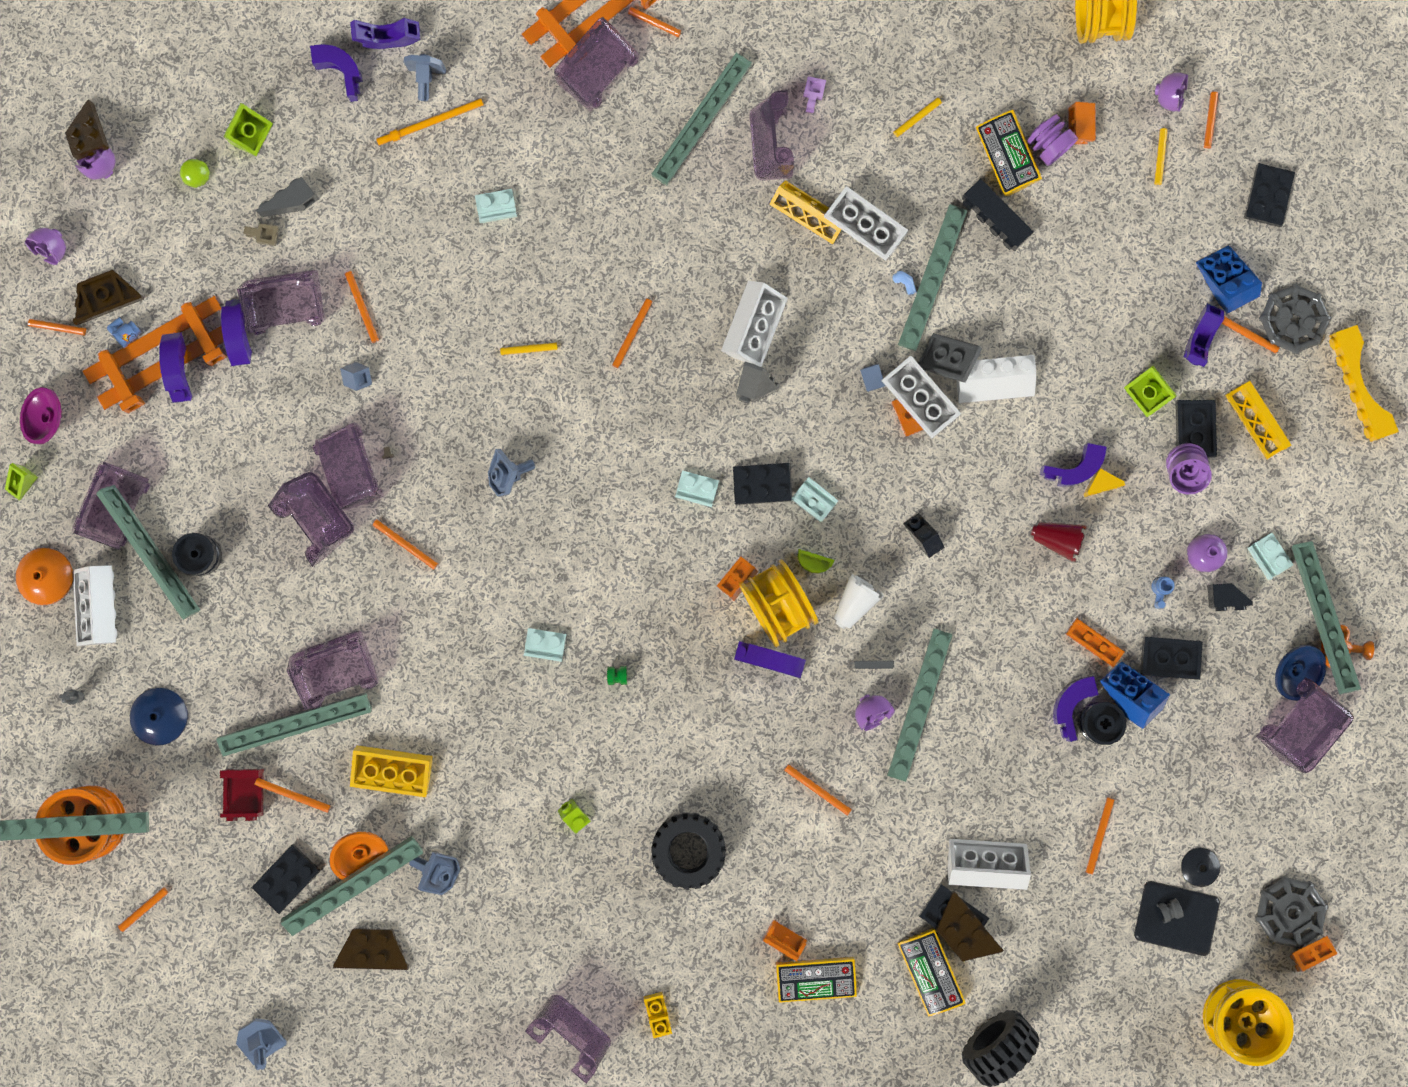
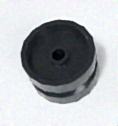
M192 532L184 534L176 541L172 550V558L175 566L183 573L206 576L213 573L219 567L222 560V551L218 542L212 537Z
M1093 702L1087 705L1081 711L1078 719L1081 734L1088 741L1099 745H1111L1118 742L1124 736L1127 728L1126 717L1123 711L1117 705L1109 702Z

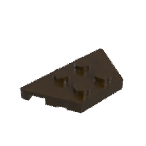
M88 99L65 132L71 154L77 160L96 154L95 150L100 148L104 151L109 149L95 105Z
M112 269L77 283V298L74 305L76 313L75 318H73V324L76 326L142 301L144 297Z
M952 891L947 907H945L943 916L936 928L940 936L962 962L1002 953L1004 950L958 894Z
M353 928L334 962L333 968L409 970V964L404 958L403 951L396 940L393 929Z

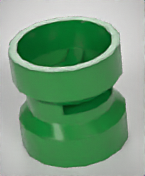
M607 666L608 685H615L616 683L627 685V666H620L619 668Z

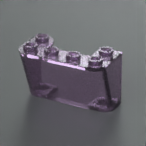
M552 995L531 1019L525 1032L539 1044L542 1043L552 1029L559 1033L581 1052L579 1061L571 1071L587 1084L611 1046L610 1037L560 995ZM535 1026L539 1030H545V1032L542 1035H536L533 1031V1027ZM580 1065L587 1070L586 1074L580 1072Z

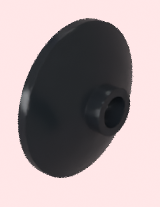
M1194 848L1183 857L1181 871L1187 882L1197 887H1205L1211 885L1218 878L1220 863L1212 851L1206 848ZM1201 865H1205L1203 872L1200 871Z

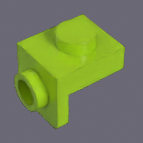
M573 799L565 802L558 809L561 819L575 834L591 822Z

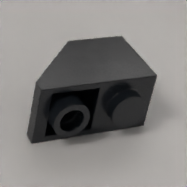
M919 513L903 523L914 541L928 558L945 548L938 532Z
M1232 583L1207 585L1209 608H1215V612L1227 611V607H1234L1235 611L1247 610L1246 606H1253V601Z

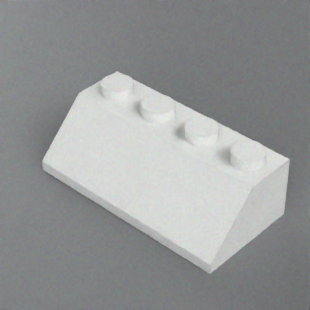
M847 186L824 215L827 220L885 261L896 250L908 232V229Z
M748 281L721 351L735 359L762 367L788 298L764 282Z
M1034 355L977 360L966 383L956 380L959 403L1035 396L1036 365Z
M912 356L881 380L931 439L961 414Z
M88 566L73 570L77 646L116 643L117 629L115 628L116 610L114 609L115 591L113 590L114 572L112 571V566Z
M949 839V885L1027 890L1031 877L1027 844Z

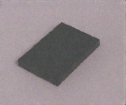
M933 333L918 364L924 371L966 383L982 348L975 344Z
M850 661V668L893 669L894 661Z

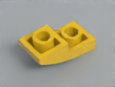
M663 992L643 996L653 1039L672 1034Z

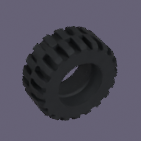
M684 812L679 815L676 814L663 822L660 828H658L651 847L652 862L658 875L660 874L666 883H671L673 887H681L683 890L701 888V886L711 883V880L716 878L721 868H723L726 857L723 834L715 823L708 817L699 815V813ZM686 832L699 835L707 846V855L704 862L693 869L679 867L673 861L670 854L673 840L678 835Z
M1006 1010L1004 1013L1000 1012L997 1016L991 1017L989 1021L983 1023L973 1033V1036L968 1039L967 1044L963 1048L962 1061L982 1085L988 1087L998 1086L1000 1083H1005L1008 1079L1016 1076L1032 1060V1056L1037 1052L1036 1048L1039 1047V1036L1021 1013L1014 1010Z

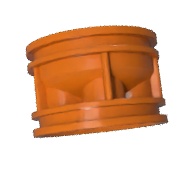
M89 785L54 793L40 806L36 818L86 815V809L91 804L97 808V815L125 813V809L114 793L100 786ZM69 801L75 806L74 812L71 815H68L65 811L66 804ZM124 834L100 835L98 841L91 839L89 836L36 839L42 852L51 860L60 864L76 865L109 854L119 845ZM71 838L78 840V850L70 846Z

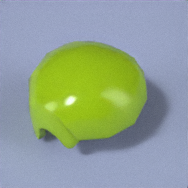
M188 159L180 167V176L185 185L197 188L205 185L209 180V168L199 159Z

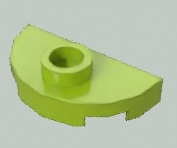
M798 549L797 557L799 564L810 573L819 574L826 572L835 561Z

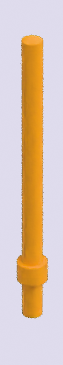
M480 98L400 130L394 129L389 131V134L376 138L377 143L380 146L390 141L396 142L401 140L400 138L479 108L484 106Z

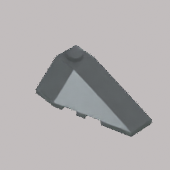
M745 361L736 397H739V401L743 403L756 402L777 392L780 384L775 382L774 378L769 377L770 374L765 368Z

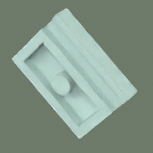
M512 189L475 195L480 223L517 217Z
M682 470L675 498L712 508L719 480Z
M810 477L807 478L792 497L796 504L820 523L838 502L835 497Z
M1269 533L1247 547L1268 580L1293 566V563L1273 533Z
M528 628L523 656L562 662L566 634Z

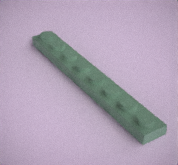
M737 52L651 173L652 177L668 186L752 66V62Z
M949 204L900 337L899 346L915 352L917 350L967 213L965 209Z
M112 485L100 489L96 493L180 617L184 620L200 611L199 607L116 486Z
M1313 541L1295 544L1292 546L1294 557L1339 695L1359 691L1361 687Z
M933 628L887 773L889 777L905 782L907 780L952 638L950 633Z
M363 693L217 737L216 740L222 757L371 713L372 708L367 693Z
M149 812L0 820V841L150 832Z
M412 836L281 918V925L291 936H294L423 854V849Z

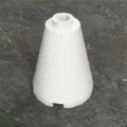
M851 574L834 616L835 620H837L835 624L842 629L846 627L851 628L882 599L883 593L879 590L875 592L873 585Z

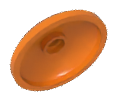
M38 548L30 551L21 559L16 570V584L19 592L26 600L37 605H50L60 601L69 592L73 582V570L69 560L61 552L51 548ZM37 573L40 574L39 579L36 578Z
M350 833L340 838L332 847L329 857L330 866L333 873L343 880L389 849L384 840L373 833Z

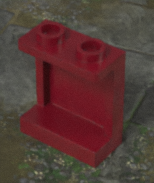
M264 769L220 770V778H223V813H220V818H226V821H238L239 817H245V821H257V817L263 816V788L256 786L255 782L257 778L264 780Z

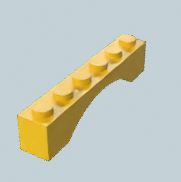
M1358 325L1330 335V347L1336 352L1337 365L1343 370L1344 383L1350 388V399L1357 406V417L1364 424V435L1372 442L1398 433L1399 430L1393 415L1375 402L1364 385L1360 368L1361 351L1364 341Z

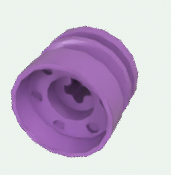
M1057 114L1042 122L1027 140L1029 146L1038 142L1033 147L1034 152L1042 147L1044 148L1040 158L1047 166H1050L1078 140V137L1071 129L1063 133L1060 132L1065 125L1063 121L1055 126L1060 119Z
M1187 443L1176 446L1169 452L1166 458V468L1170 483L1176 491L1187 495L1196 494L1203 491L1209 485L1212 479V472L1207 455L1201 447Z

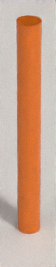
M348 271L345 273L346 279L371 342L375 343L379 341L353 273Z
M645 299L612 366L620 367L653 302L650 299Z
M1224 316L1223 325L1275 354L1280 349L1279 346L1271 344L1265 338Z
M377 519L374 521L373 526L430 568L434 570L438 566L437 562Z
M789 764L786 766L785 772L847 816L852 810Z
M256 779V786L328 813L331 807L328 804L263 779Z
M1108 797L1106 799L1086 873L1092 875L1094 873L1114 799Z

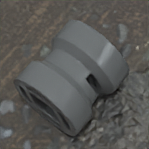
M1176 898L1171 899L1167 904H1157V907L1159 906L1164 916V919H1162L1163 923L1170 922L1171 918L1179 919L1184 916L1181 905Z

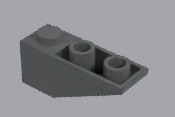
M300 177L299 179L292 180L284 190L277 191L269 201L262 202L259 208L256 209V212L261 217L304 211L319 199L306 181Z

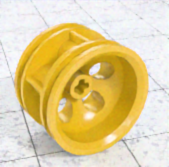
M1075 0L1076 32L1079 43L1084 44L1087 40L1089 43H1094L1096 39L1110 35L1113 36L1115 41H1121V39L1124 41L1131 40L1136 23L1137 0Z
M782 559L778 560L777 566L771 564L770 568L752 578H747L748 583L744 584L743 581L739 583L749 606L776 648L780 646L779 641L782 640L785 643L787 642V637L804 627L809 629L810 623L814 625L819 623L803 589Z
M1233 979L1223 982L1214 988L1205 1001L1203 1024L1208 1037L1217 1047L1236 1061L1249 1066H1264L1275 1062L1288 1050L1294 1033L1293 1018L1287 1005L1274 993L1252 981ZM1241 999V1003L1237 1008H1231V1005L1236 1000ZM1262 1000L1264 1003L1263 1009L1260 1012H1254L1252 1004ZM1225 1017H1229L1231 1020L1230 1026L1227 1029L1223 1028ZM1243 1017L1247 1018L1245 1022L1242 1021ZM1258 1023L1267 1024L1268 1030L1266 1034L1260 1036L1256 1033L1255 1027ZM1243 1032L1247 1035V1042L1243 1046H1238L1236 1041L1237 1035Z

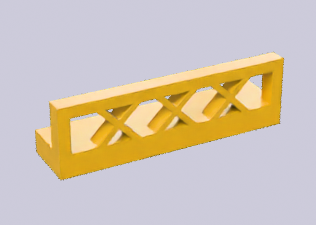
M786 180L778 187L770 202L771 206L831 244H834L842 230L824 217L829 207ZM779 195L786 198L788 205L782 206L776 202ZM799 206L802 208L804 215L798 216L795 214L793 207ZM814 216L818 218L819 225H812L809 217ZM830 226L836 230L833 237L826 233L825 227Z
M1251 381L1244 383L1225 395L1266 460L1292 446ZM1240 391L1244 396L1243 404L1236 403L1232 395ZM1245 408L1253 410L1255 413L1253 420L1246 419L1244 416ZM1256 424L1264 427V436L1255 433ZM1266 440L1272 441L1277 449L1268 453L1265 448Z

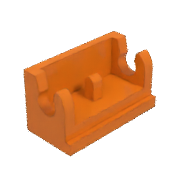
M1076 101L1068 108V130L1071 129L1078 137L1075 144H1088V142L1096 140L1095 103Z
M740 556L718 583L717 587L735 601L742 593L739 583L742 581L744 584L748 583L747 578L754 577L758 571Z
M775 920L772 921L762 938L765 943L796 962L804 950L807 941Z
M1325 936L1293 952L1290 958L1295 961L1297 972H1303L1338 953L1328 936Z

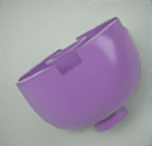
M1173 72L1166 75L1162 79L1161 84L1157 83L1155 95H1158V102L1164 109L1173 112L1181 110L1184 102V91L1187 90L1188 74Z
M100 148L95 150L96 154L77 160L79 165H75V167L92 180L109 178L113 174L112 170L116 163L114 153L110 148L106 151Z
M40 227L31 232L25 240L26 246L33 254L37 255L39 253L47 257L44 261L51 265H57L65 255V242L62 234L56 229L51 230Z
M1204 534L1197 536L1191 540L1187 547L1189 563L1200 572L1216 571L1224 565L1227 559L1228 551L1226 544L1215 535Z
M865 695L860 699V703L855 710V719L862 731L863 729L868 731L881 725L879 722L885 717L890 719L895 710L886 698L880 695Z

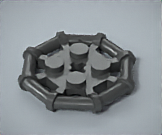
M1292 284V286L1275 293L1271 292L1268 295L1263 313L1259 317V321L1262 322L1270 343L1291 351L1293 354H1299V352L1316 345L1320 346L1323 343L1322 339L1328 324L1332 321V317L1329 316L1322 301V295L1300 287L1298 284ZM1291 294V300L1282 303L1280 298ZM1298 294L1311 300L1308 303L1305 300H1299ZM1313 304L1316 305L1320 314L1318 317L1315 316L1311 307ZM1276 305L1278 311L1275 316H1271L1273 306ZM1292 314L1299 317L1298 324L1291 322ZM1271 322L1275 323L1278 329L1277 334H1275ZM1316 322H1318L1320 325L1315 334L1312 332V329ZM1305 335L1309 337L1310 340L1299 344L1298 338ZM1281 336L1290 337L1292 343L1280 339Z
M1282 876L1280 880L1265 890L1260 891L1261 896L1255 920L1259 922L1265 931L1270 943L1294 947L1299 950L1319 935H1323L1326 910L1329 908L1328 904L1324 903L1315 889L1314 883ZM1291 886L1303 889L1301 894L1291 892ZM1284 888L1285 893L1277 898L1272 896V894ZM1309 894L1316 905L1312 906L1308 901L1307 897ZM1268 900L1273 902L1271 914H1266ZM1290 908L1296 909L1294 918L1288 916ZM1314 912H1317L1316 923L1313 925L1311 917L1314 915ZM1273 920L1278 929L1274 932L1267 921ZM1307 928L1311 929V931L1305 934L1304 936H1300V933L1306 930ZM1284 932L1293 933V939L1282 937Z

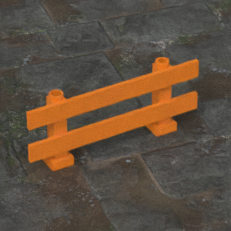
M563 0L551 11L544 7L540 8L536 12L539 20L524 31L522 36L530 45H533L549 32L557 43L540 57L551 68L568 54L569 63L574 68L588 57L587 49L581 43L634 0L608 1L568 34L559 23L588 0ZM641 0V5L646 10L657 0Z
M215 296L195 307L191 302L183 304L181 306L183 314L113 354L109 350H103L98 353L100 361L83 370V373L89 384L106 375L109 376L114 387L97 396L104 410L120 401H123L119 404L120 408L128 414L145 405L143 399L134 393L162 378L160 361L127 380L120 367L160 345L163 334L180 333L191 327L197 340L186 345L184 365L204 353L206 355L202 357L210 366L228 357L223 349L217 347L224 342L222 326L209 332L202 321L221 310V306Z

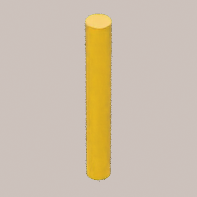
M937 97L893 131L895 136L898 138L941 105V100Z
M1161 128L1159 132L1155 185H1162L1168 130L1166 128Z
M557 342L500 348L501 355L552 351L558 350Z

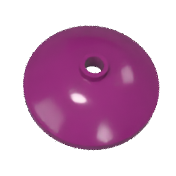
M44 387L36 388L29 393L22 405L20 428L25 439L32 444L40 445L48 442L59 429L62 408L59 398L53 390Z

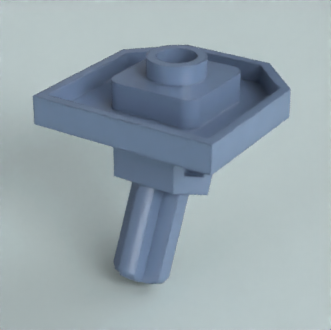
M426 54L405 56L404 64L408 71L416 72L418 100L428 101L429 83L432 82V73L446 74V67L442 60Z
M495 449L488 470L489 486L498 497L509 495L513 483L521 480L520 475L535 469L533 460L530 459L515 465L501 449Z
M432 852L429 861L416 857L409 862L410 866L422 871L423 874L417 889L438 895H443L453 888L460 871L457 858Z
M258 1018L239 1028L236 1045L249 1061L255 1065L256 1070H264L267 1064L266 1058L287 1044V1041L270 1020Z

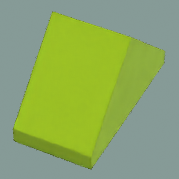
M11 463L9 465L5 490L20 501L38 477L24 466Z

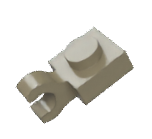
M259 223L258 229L245 226L243 234H246V237L256 238V243L276 246L279 227Z

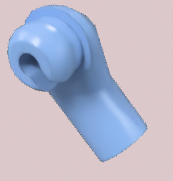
M897 271V273L893 274V281L895 283H903L908 295L917 293L913 278L903 271Z

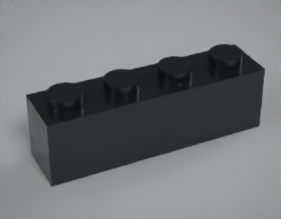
M981 178L964 193L962 197L964 206L969 210L972 209L977 214V219L982 223H986L990 227V232L1003 240V244L1007 249H1012L1015 252L1034 233Z

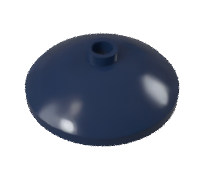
M1301 645L1285 654L1279 662L1275 673V685L1278 692L1283 697L1292 701L1306 699L1315 693L1322 684L1326 674L1327 666L1323 653L1313 646Z
M152 688L143 692L136 698L130 710V725L134 734L141 741L150 745L160 746L175 741L183 733L187 725L188 712L185 702L176 692L170 689ZM154 713L157 715V719L155 721L152 719V715Z

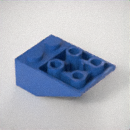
M1229 245L1196 262L1216 301L1227 314L1261 296L1262 282Z
M1122 661L1100 681L1117 706L1123 711L1125 717L1142 729L1164 709L1170 696L1165 690Z

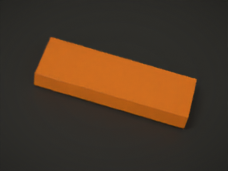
M1078 618L1074 620L1065 633L1111 667H1115L1125 652Z

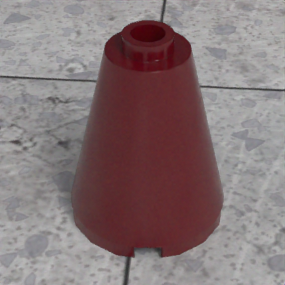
M1039 522L1038 525L1034 524L1031 535L1034 536V541L1076 563L1077 559L1073 557L1074 555H1079L1085 537L1082 529L1086 530L1087 526Z

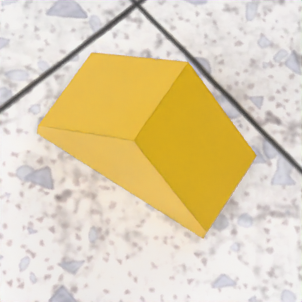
M1100 468L1087 486L1084 497L1123 487L1125 482Z

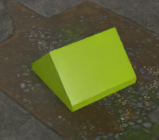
M240 103L223 137L231 145L257 156L273 123L243 103Z
M1154 366L1124 387L1146 417L1152 415L1177 396Z

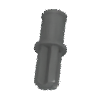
M70 689L60 694L59 698L62 699V703L74 705L77 702H82L85 695L82 691Z

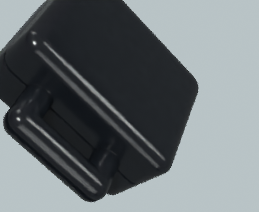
M1148 881L1144 885L1134 937L1141 942L1207 956L1211 949L1220 900L1213 895ZM1176 898L1181 905L1184 916L1179 919L1171 918L1170 922L1163 923L1162 919H1164V916L1159 906L1157 907V904H1167L1171 899Z

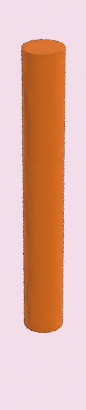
M630 7L628 14L678 38L681 34V30L633 7Z
M1218 92L1210 93L1204 148L1210 149L1212 146Z
M34 319L28 320V326L84 336L86 334V328Z
M163 887L118 926L119 930L124 932L169 892Z

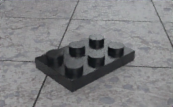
M1258 163L1255 168L1244 219L1282 227L1295 172Z
M1176 400V446L1187 443L1195 444L1205 451L1207 458L1217 457L1216 400Z
M791 463L733 467L735 505L792 502Z
M1144 636L1140 674L1200 680L1203 641Z
M292 844L251 888L278 914H281L321 870Z
M939 884L918 916L934 928H937L943 916V911L950 900L952 891ZM963 900L982 925L985 926L990 918Z

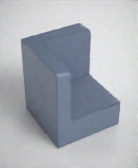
M354 362L340 368L344 386L358 391L372 385L369 367Z
M879 363L860 369L868 392L886 386L881 381L884 378Z

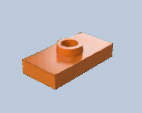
M898 399L891 402L906 437L923 431V428Z

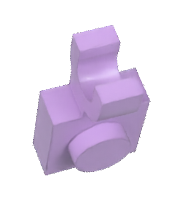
M808 76L803 96L809 98L806 112H814L816 99L822 101L826 80Z

